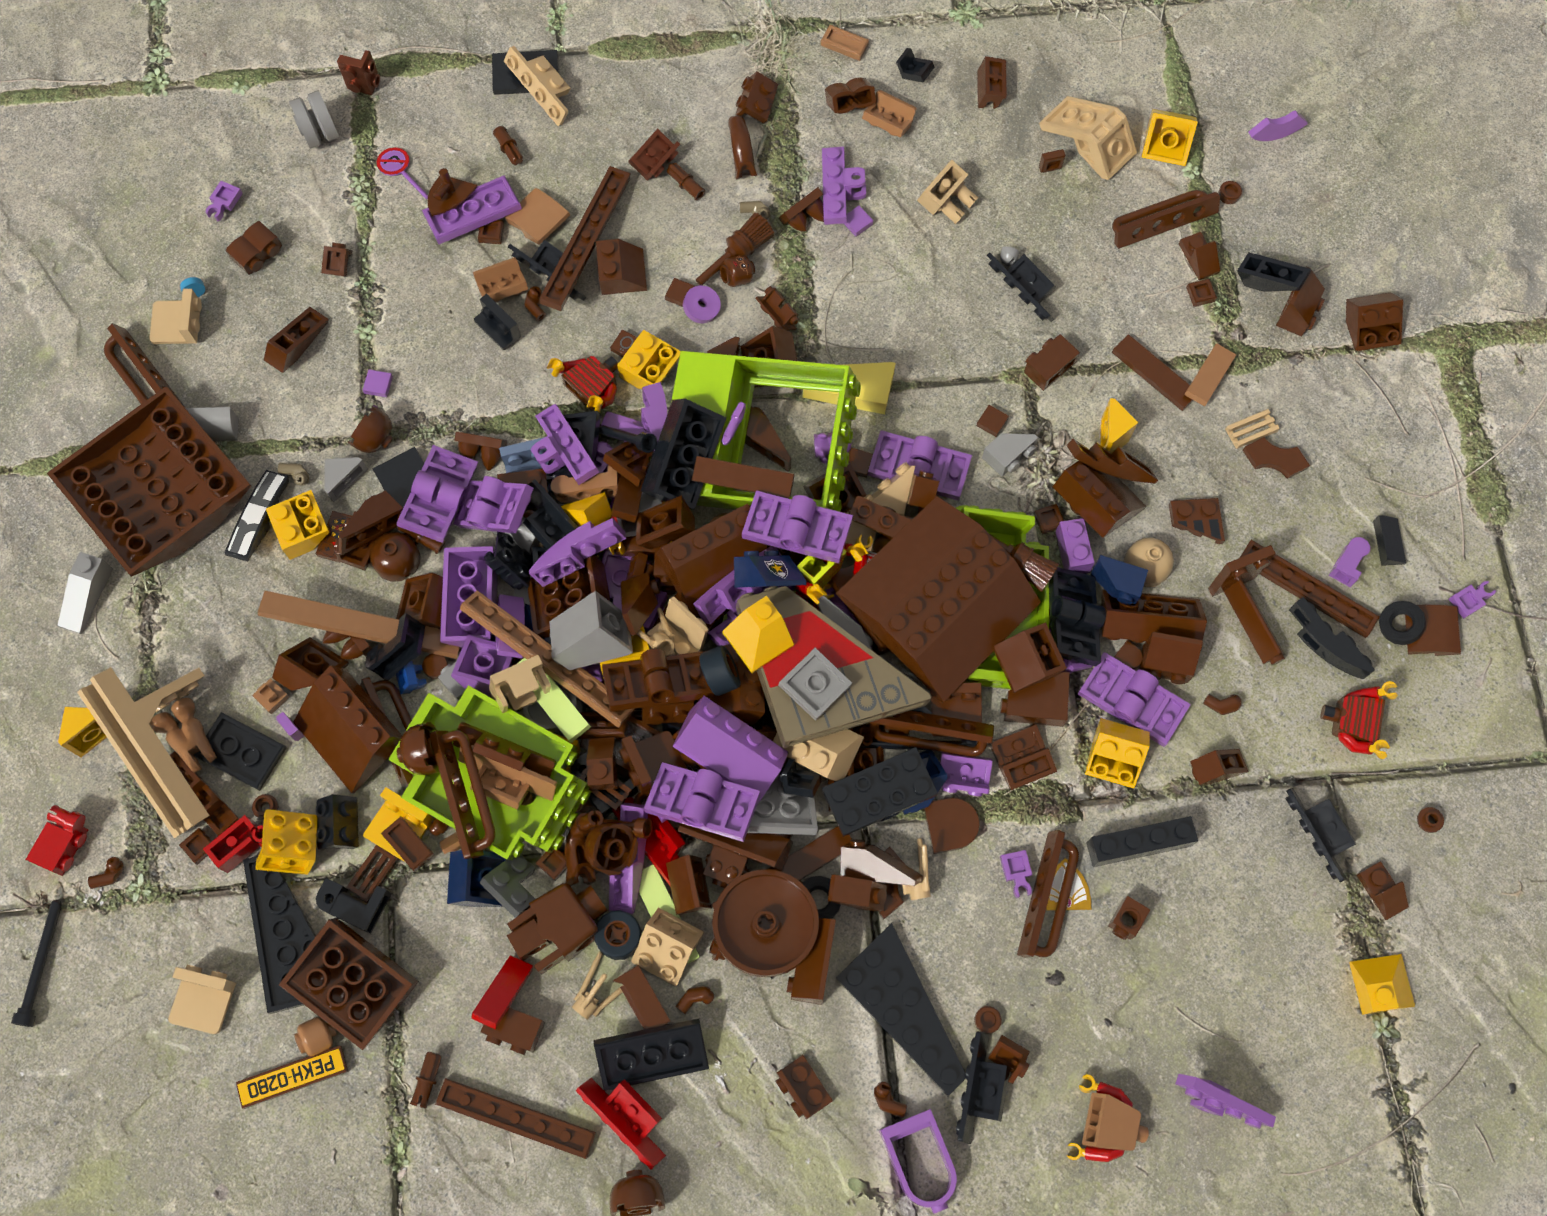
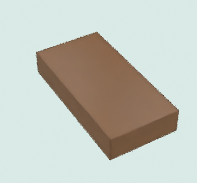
M829 25L821 39V46L858 61L861 60L869 45L868 39L833 25Z

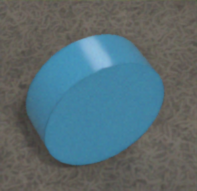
M189 277L180 284L181 292H183V289H193L197 297L205 293V286L200 278Z

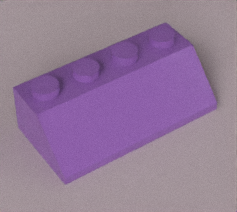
M493 546L444 548L441 643L463 647L467 635L496 642L494 634L460 610L461 604L477 590L497 604L498 575L485 563L486 560L484 559L487 552H495Z
M705 696L689 711L673 744L674 748L704 768L719 774L723 780L759 790L761 793L759 801H761L781 771L788 751Z

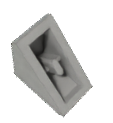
M359 457L325 459L324 491L331 501L335 502L368 470L363 460Z

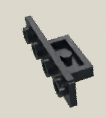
M546 240L542 242L532 258L512 244L508 245V248L514 251L511 256L521 263L525 260L531 264L529 268L538 275H541L543 272L548 276L547 281H549L563 255V252ZM574 288L569 296L574 300L577 297L583 301L586 299L583 294Z
M989 252L986 256L991 260L988 264L996 273L1001 270L1006 275L1003 280L1012 289L1016 286L1021 291L1018 296L1027 305L1031 302L1036 307L1034 312L1042 321L1047 318L1052 322L1054 318L1040 303L1056 286L1025 254L1007 270Z
M534 479L529 483V486L534 488L530 502L538 510L527 517L523 524L548 550L579 526L554 501L546 489Z
M1294 788L1286 790L1289 795L1286 797L1287 803L1293 811L1297 810L1302 817L1299 820L1300 825L1306 834L1310 832L1315 839V842L1312 843L1313 847L1320 857L1324 855L1329 865L1326 868L1333 880L1338 878L1340 883L1345 881L1347 878L1334 856L1357 843L1330 799H1327L1306 810Z
M976 1031L975 1037H973L970 1044V1051L972 1053L971 1064L966 1069L967 1087L961 1097L962 1116L956 1126L958 1141L967 1144L972 1143L976 1117L1002 1121L1010 1072L1009 1066L985 1062L989 1035Z

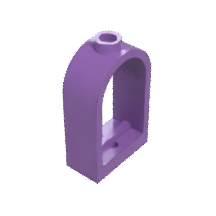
M931 1109L879 1130L906 1197L919 1206L931 1207L933 1214L949 1208L947 1201L955 1191L957 1176ZM927 1127H930L948 1172V1185L945 1192L939 1198L932 1201H923L911 1192L891 1143Z

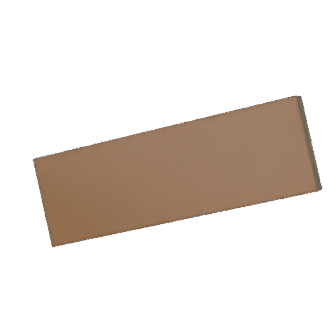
M1216 343L1184 395L1205 407L1237 354Z

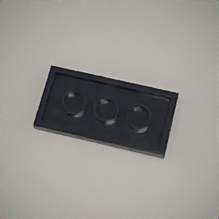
M699 1018L594 1040V1049L604 1091L615 1089L624 1079L630 1085L709 1069Z

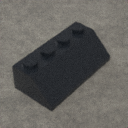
M687 399L672 400L640 492L665 502L682 495L689 509L695 510L704 484L692 481L696 457L713 458L726 417Z

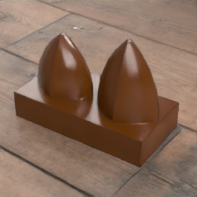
M817 187L784 212L778 219L783 225L788 223L794 229L804 232L807 231V218L803 210L814 219L824 222L823 202L820 199L823 195L822 191Z
M457 431L454 441H458L460 455L470 459L475 456L479 445H481L482 462L487 471L497 464L501 456L499 448L507 446L508 441Z
M326 631L322 642L323 644L340 642L348 638L349 635ZM350 636L351 638L342 648L340 658L351 660L362 655L367 657V653L372 648L366 640Z

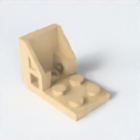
M1067 96L1039 123L1042 131L1074 138L1078 153L1102 179L1109 180L1137 153L1127 117L1114 106Z

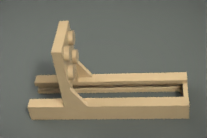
M110 667L90 679L92 684L81 688L77 693L172 836L176 838L210 815L149 723L155 712L163 710L175 699L179 700L188 696L192 690L199 687L197 682L205 675L200 668H197L134 702Z

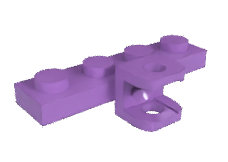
M844 147L822 148L824 225L847 223L846 200H859L867 196L865 169L860 167L845 168ZM855 175L860 176L859 179H852ZM861 188V191L855 192L853 189Z
M556 404L535 416L547 436L535 443L531 448V452L546 474L553 473L566 465L578 485L599 473ZM541 449H547L543 454H539ZM554 459L552 464L546 465V462Z
M1178 1074L1175 1084L1186 1089V1095L1200 1099H1191V1106L1206 1113L1222 1117L1225 1110L1226 1115L1237 1119L1243 1117L1245 1118V1124L1260 1129L1261 1125L1274 1126L1275 1116L1231 1095L1229 1089L1210 1080Z

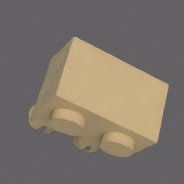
M951 160L925 189L917 201L932 215L937 211H941L956 224L965 213L950 201V196L955 195L968 208L979 197L964 185V180L968 174Z

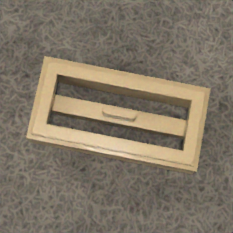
M1269 409L1226 427L1225 430L1236 449L1278 432L1280 428L1278 424H1274L1275 419L1270 417L1269 414L1271 412ZM1261 419H1265L1264 421H1261V422H1259V423H1256V424H1254V425H1252V426H1249V427H1247V428H1245V429H1242V430L1237 431V432H1235V433L1233 432V431H1235V430H1237V429H1240V428H1242V427H1245V426H1247V425H1249V424H1252V423H1254V422H1257V421H1259V420H1261ZM1264 426H1269L1268 429L1238 441L1237 439Z

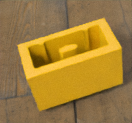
M643 330L618 363L619 377L638 389L658 382L662 383L679 360L681 351Z
M312 490L266 508L280 546L290 560L313 551L329 533Z
M1100 718L1093 738L1085 775L1135 788L1150 747V732Z

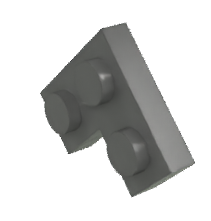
M520 854L518 858L514 857L512 861L505 860L485 875L480 884L516 918L531 907L529 903L536 899L521 885L523 881L534 873L536 868Z

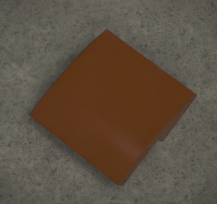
M1417 605L1425 615L1426 627L1420 639L1412 644H1407L1408 655L1434 653L1435 656L1461 655L1457 606ZM1405 615L1407 631L1411 628L1413 621L1409 616Z
M1037 724L989 743L1010 790L1057 772L1049 748L1045 747Z

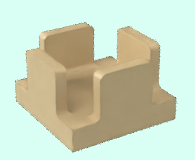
M539 655L490 676L489 692L492 698L496 699L502 713L508 711V703L504 695L507 697L513 711H518L537 701L533 691L539 688V684L544 694L550 692L551 684L542 668L543 663Z

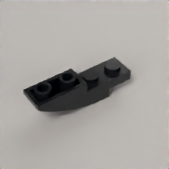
M1303 597L1289 609L1303 627L1297 635L1327 663L1360 679H1365L1375 671L1371 660L1356 647L1354 639L1346 635L1344 631L1335 636L1331 626L1320 618L1315 606L1311 602H1307Z

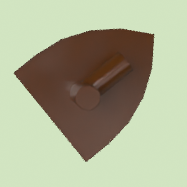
M446 168L439 171L440 176L434 182L428 195V208L431 216L456 208L466 201L478 185L452 178Z

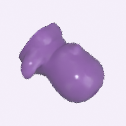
M833 432L814 434L815 457H819L820 461L824 464L828 463L827 455L830 451ZM848 443L847 452L850 451L852 443Z

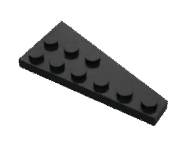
M256 856L244 859L243 864L266 1009L268 1014H273L304 1006V1004L279 986V984L316 937V934L282 873L256 870V860L258 857Z
M891 923L836 977V980L948 1097L966 1079V1073Z

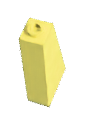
M896 363L846 364V366H850L858 382L861 384L860 395L855 399L857 409L885 415ZM803 389V398L836 405L838 403L839 392Z

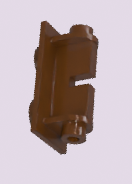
M769 286L764 291L765 296H757L755 298L759 302L761 309L774 320L776 327L787 331L797 329L795 325L800 320L798 313L789 303H785L781 307L785 298L776 288Z

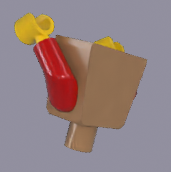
M1083 1075L1082 1078L1089 1080L1092 1086L1085 1088L1079 1085V1089L1083 1093H1090L1093 1090L1097 1091V1093L1091 1094L1082 1145H1085L1086 1148H1081L1077 1143H1069L1067 1146H1076L1079 1149V1153L1077 1156L1067 1155V1157L1077 1160L1082 1156L1086 1160L1110 1162L1122 1157L1125 1150L1133 1151L1136 1141L1145 1143L1149 1136V1130L1147 1127L1139 1125L1141 1113L1133 1108V1103L1124 1091L1103 1082L1098 1084L1091 1075Z

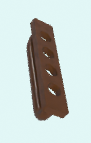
M1192 190L1119 216L1112 223V229L1115 232L1114 244L1119 249L1214 215L1219 212L1220 195L1217 192L1207 194L1201 190ZM1202 206L1199 211L1194 213V210L1197 207ZM1181 213L1178 219L1173 220L1177 214ZM1161 220L1158 226L1153 227L1157 221ZM1141 227L1138 233L1132 235L1137 228Z
M112 323L107 328L112 336L104 345V354L140 404L149 398L114 353V347L117 344L121 346L155 393L167 386L179 400L125 328Z
M370 677L361 679L360 686L385 716V711L376 692L381 690L389 692L406 731L412 719L397 686L391 681L386 680L372 683ZM392 762L405 792L413 778L412 773Z
M906 711L869 722L870 733L879 741L968 757L981 755L986 750L987 744L992 743L994 736V725L916 711ZM886 725L978 742L976 746L969 747L883 732L879 726Z
M436 730L429 733L463 857L464 859L483 856V850L492 845L496 833L470 740L464 732L459 730L450 732ZM456 740L460 743L484 827L485 836L483 839H479L452 744Z
M1054 830L1047 834L1017 951L1018 956L1027 958L1034 957L1035 955L1045 958L1051 956L1058 946L1079 861L1078 848L1071 841L1064 839L1065 832ZM1062 848L1069 853V858L1048 942L1045 947H1041L1037 943Z

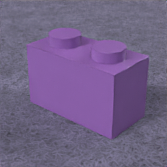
M1084 519L1060 522L1055 534L1063 568L1083 574L1090 573L1094 565V559Z

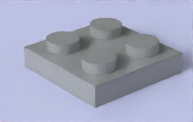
M814 648L779 682L778 686L816 721L851 687L852 682Z

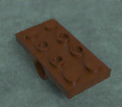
M654 648L643 652L640 660L602 665L610 712L699 700L703 696L712 698L713 692L708 686L700 666L699 657L703 651L666 656L663 650Z

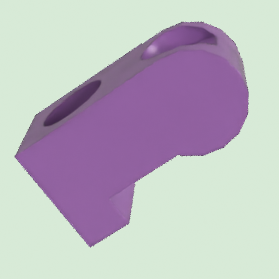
M1361 537L1353 538L1341 552L1329 576L1351 587L1362 573L1356 569L1359 562L1370 552L1368 541Z

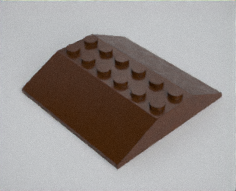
M167 386L47 472L48 476L131 577L181 555L218 527L251 488L249 482Z
M938 496L836 593L942 703L994 651L993 646L1004 641L1041 603L1013 557L979 523Z

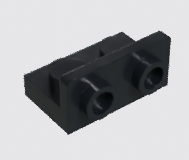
M486 293L480 298L482 309L481 313L474 318V322L502 350H506L521 337L518 324Z

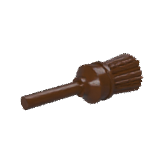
M754 213L740 230H735L733 235L726 238L728 247L725 249V253L697 277L696 282L699 285H704L720 270L726 258L738 255L748 257L755 252L756 248L773 238L774 231L768 221L758 213Z
M992 536L1013 557L1026 579L1042 592L1059 564L1034 553V548L1026 546L1024 542L1016 546L1011 543L1007 545Z

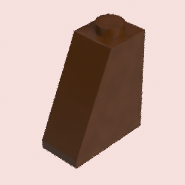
M1062 672L1056 677L1014 693L1012 690H1009L1005 698H1001L1000 713H1004V721L1064 727L1068 720L1070 672Z

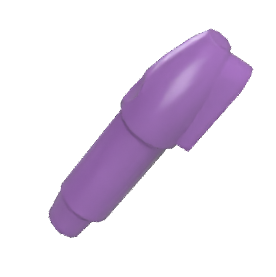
M743 402L738 403L731 416V420L723 435V445L730 443L744 417L746 404Z

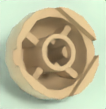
M1151 537L1142 538L1133 543L1127 550L1123 562L1147 569L1148 573L1144 587H1156L1171 574L1174 557L1167 544Z

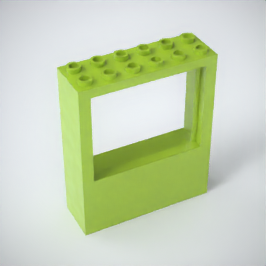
M681 351L672 400L687 399L726 417L712 459L741 464L755 385L839 392L822 499L813 500L819 507L840 512L841 500H839L840 491H843L845 487L843 472L844 467H847L849 463L847 448L848 443L851 444L853 439L851 423L852 420L856 419L857 415L855 399L859 397L861 391V384L858 382L850 366ZM743 402L746 404L744 417L730 443L723 445V435L731 420V416L738 403ZM704 483L696 505L736 510L746 504L751 505L755 493L736 491V489Z

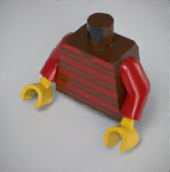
M590 356L587 359L583 358L565 362L557 358L550 359L547 369H553L552 376L557 377L561 373L563 385L590 411H598L600 413L601 409L614 403L617 383L613 372L618 369V362L612 356L603 363L594 356Z
M1389 681L1384 683L1382 688L1375 686L1349 692L1337 701L1336 707L1324 704L1320 718L1333 722L1332 735L1338 737L1339 741L1349 751L1368 755L1375 753L1378 758L1385 759L1387 757L1386 752L1379 750L1381 748L1389 749L1390 746L1387 741L1379 740L1385 699L1381 698L1386 696L1391 700L1396 699L1397 693H1387V691L1398 686L1394 682Z

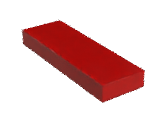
M510 955L472 1012L471 1019L496 1029L532 973L533 965Z

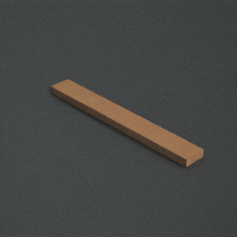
M266 590L258 609V616L386 644L396 636L399 624L398 619ZM426 626L421 651L457 659L460 647L441 643V629Z
M478 590L461 604L460 610L524 658L529 659L539 655L543 663L542 668L548 676L618 728L634 713L635 709L610 712L606 688L603 683L583 668L568 670L563 665L557 664L551 656L552 648L548 642Z

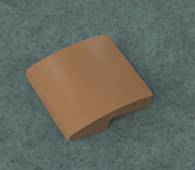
M535 188L520 202L522 209L505 216L508 224L521 230L526 238L540 245L570 216V213L553 198Z

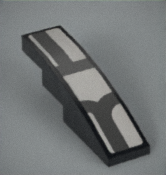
M265 470L234 527L225 549L226 556L249 561L270 529V519L266 508L279 503V497L289 484L287 475Z

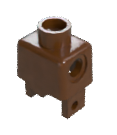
M562 883L529 903L531 907L507 923V925L513 932L529 921L537 919L535 929L542 940L552 941L558 947L557 950L534 965L536 970L542 975L564 959L569 962L595 941L594 935L599 932L594 920L608 910L591 885L576 895L568 883Z

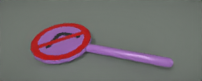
M393 147L379 154L377 167L381 173L388 176L402 174L425 199H428L426 192L405 172L410 164V158L406 151Z

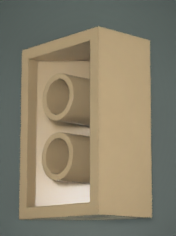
M846 729L783 749L788 751L787 758L795 759V762L828 779L839 781L846 777L864 737ZM776 733L773 742L782 747L778 733Z

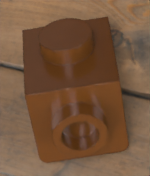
M1001 1035L990 1052L988 1059L996 1064L1009 1066L1011 1075L1008 1082L1013 1084L1018 1076L1023 1078L1030 1064L1026 1060L1030 1051Z

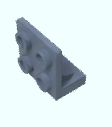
M543 438L499 448L506 473L542 469L531 452V448ZM541 449L539 454H543L547 449ZM547 481L548 492L553 493L551 490V484Z

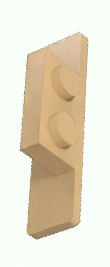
M515 46L510 47L504 59L505 64L556 125H562L568 114V109L558 98L567 95L571 88L544 56L527 61Z

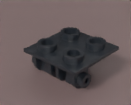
M497 532L495 552L489 551L485 554V563L497 575L501 574L500 577L513 589L520 590L524 585L529 588L531 555L527 550L521 549L510 534Z

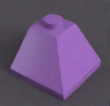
M467 635L451 677L465 689L469 685L492 698L489 692L490 676L511 667L514 657L497 655L496 642Z

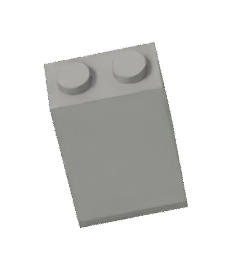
M596 591L549 621L551 656L557 664L563 665L568 670L633 653L631 634L622 616V611Z

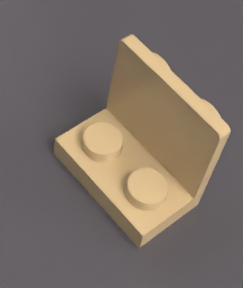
M673 596L669 599L665 614L670 631L675 636L672 639L674 643L673 652L668 656L701 652L707 637L708 628L702 619L696 618L689 611L685 603L678 601ZM658 623L646 635L651 637L654 633H665L662 623Z
M658 907L645 925L631 962L664 981L677 986L691 953L702 939L704 932Z

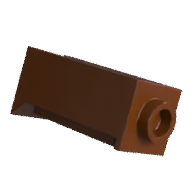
M639 965L613 980V982L623 985L620 988L643 1029L664 1026L670 1022Z

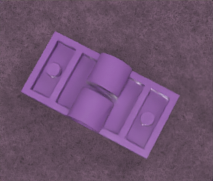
M881 430L867 476L882 480L886 478L891 479L897 474L895 470L907 462L908 465L915 466L914 473L919 474L920 470L934 474L933 478L940 481L936 495L959 501L972 455L938 446L936 440L927 436H917L915 439Z
M433 445L422 470H419L416 474L411 493L398 518L397 526L443 543L464 498L470 480H472L478 467V461Z
M484 476L483 481L470 480L453 524L466 529L516 533L522 523L523 514L531 500L534 488L527 484L505 483L490 476Z
M756 491L742 531V538L840 563L853 515L819 507L813 499L803 495H795L791 500Z
M1105 652L1101 655V663L1093 668L1078 692V695L1125 724L1149 731L1150 739L1163 747L1167 745L1191 705L1158 685L1159 681L1152 674L1144 670L1135 671Z
M662 762L644 806L645 813L744 842L761 793L759 790L725 781L719 774L711 770L700 769L698 772H694Z

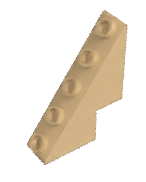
M907 462L903 463L895 470L896 475L891 479L886 478L877 486L878 490L873 495L868 494L863 498L878 505L890 507L896 513L904 516L915 466L908 465ZM852 521L846 543L854 545L856 539L862 535L861 542L863 545H867L869 536L873 538L874 542L876 531ZM872 545L866 550L871 551Z

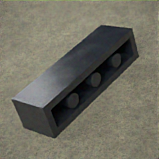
M1189 816L1093 836L1086 844L1092 866L1098 867L1192 847L1198 842V837L1192 817Z

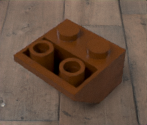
M1388 292L1346 299V324L1356 351L1401 344L1402 298Z
M1046 622L1024 630L993 646L994 653L1013 693L1056 677L1067 669Z

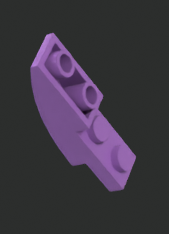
M613 518L597 526H594L589 521L564 536L549 548L530 568L529 574L544 587L585 567V558L625 540L626 533Z

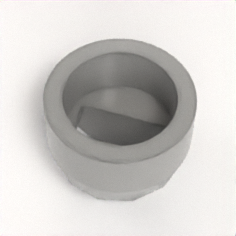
M1002 247L1000 260L1008 266L1013 265L1018 260L1020 251L1013 247Z

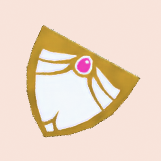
M1066 858L1057 865L1046 910H1056L1068 862ZM1076 869L1067 910H1092L1089 887L1084 876Z

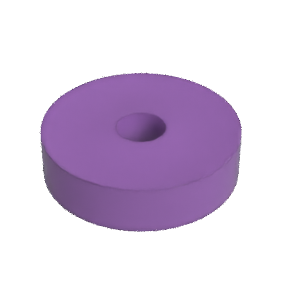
M703 285L691 288L683 300V309L687 317L701 324L711 322L717 316L721 307L718 294L710 287ZM698 302H703L705 307H701Z

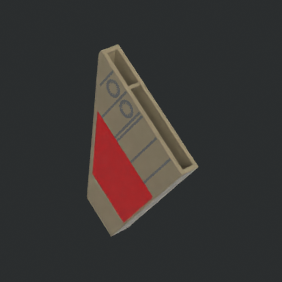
M771 586L762 593L755 595L752 592L746 593L740 599H737L736 611L739 616L746 608L767 596L781 614L794 643L792 648L757 670L783 748L926 706L931 700L930 693L788 587L778 588V586ZM814 648L852 682L851 687L816 721L778 686L779 682Z

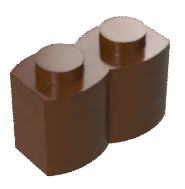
M854 78L846 84L834 83L825 88L826 103L834 113H847L855 107L866 108L876 102L875 88L866 78Z
M257 221L244 232L243 236L235 239L225 251L241 269L250 275L253 272L259 271L265 260L276 256L282 244L274 233L263 223Z

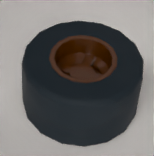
M720 645L701 653L699 657L700 666L708 686L715 695L720 696L740 687L741 682L736 664L725 646Z
M622 910L611 911L603 915L596 924L599 932L594 935L598 949L606 957L614 960H625L633 956L642 935L637 919L630 913Z

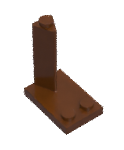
M1269 545L1226 563L1208 590L1212 597L1223 592L1225 593L1262 663L1270 662L1271 665H1275L1285 660V653L1246 585V582L1255 579L1265 567L1271 564L1270 560L1276 553L1273 547Z

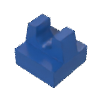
M410 661L396 673L400 694H410L413 690L422 688L427 684L426 679H418L416 677V674H420L423 671L422 665H415L413 661Z

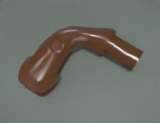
M731 116L728 120V127L733 148L735 179L742 178V172L745 169L750 171L751 176L756 177L757 172L746 122L741 116Z
M598 810L579 814L566 836V883L570 886L579 883V876L582 877L584 884L590 885L596 882L595 871L587 861L584 845L588 833L595 826L603 822V815Z

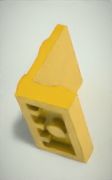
M385 787L380 794L385 802L363 833V837L404 861L381 833L401 816L414 832L422 838L434 818Z
M266 809L264 813L262 849L256 860V870L308 875L316 860L317 815Z

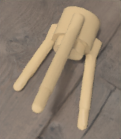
M658 608L657 612L665 633H654L649 637L639 630L637 635L649 644V649H661L668 656L673 652L674 643L672 639L675 636L670 631L662 609Z
M921 838L917 840L919 872L923 875V881L915 886L901 884L904 895L910 894L911 900L931 897L927 845L922 843Z
M598 952L580 991L574 998L576 1002L572 1006L576 1012L587 1020L592 1014L597 1017L603 1008L623 993L619 987L598 1006L596 1005L599 1000L594 995L607 978L605 973L602 974L590 992L586 991L603 955L602 952Z

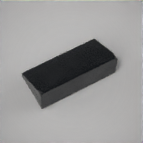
M1378 515L1373 520L1381 566L1405 565L1406 558L1398 518Z

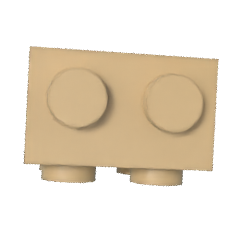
M183 289L182 300L156 301L153 303L149 337L153 344L197 343L202 303L193 289Z
M188 964L185 969L176 967L172 978L181 980L168 1021L171 1024L218 1034L236 983L226 980L227 974L212 971L211 975L201 973L203 968Z

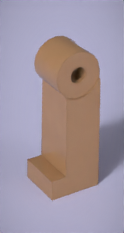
M608 466V472L598 473L578 485L574 477L568 478L565 475H560L552 480L551 490L555 498L561 503L576 502L604 492L607 498H613L616 495L620 473Z

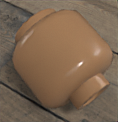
M317 1016L298 1025L294 1038L301 1054L306 1053L308 1056H314L330 1049L333 1046L332 1037L337 1034L335 1028Z

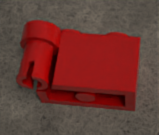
M54 805L50 810L57 813V815L48 812L47 820L52 822L45 824L25 860L63 876L71 868L74 861L73 857L78 848L82 847L85 843L89 829L83 827L86 820L85 815L76 811L69 812L58 805Z
M244 815L204 847L203 850L218 869L228 874L259 847H262L263 825L258 826L254 820Z

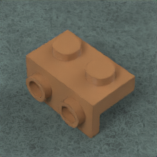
M878 90L875 95L876 102L864 111L862 119L868 121L872 126L880 127L888 131L889 134L901 138L912 126L917 108L882 90Z
M515 257L473 272L481 296L483 297L487 293L495 302L528 290L526 280Z

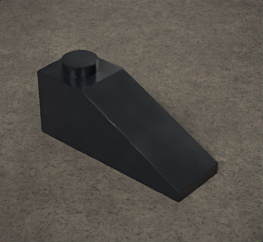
M1248 252L1237 272L1245 287L1263 292L1299 291L1311 273V269Z

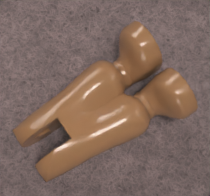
M181 698L171 707L174 716L182 723L181 729L175 718L167 712L155 715L149 725L154 732L166 734L167 743L179 754L191 771L196 773L202 767L194 756L195 753L201 751L202 755L210 763L216 759V755L206 737L200 720L194 717L195 704L191 698Z

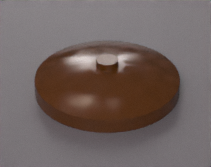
M762 869L745 873L727 885L716 902L712 925L716 944L721 954L732 966L752 976L775 977L795 969L809 956L818 936L819 916L811 893L800 881L781 871Z

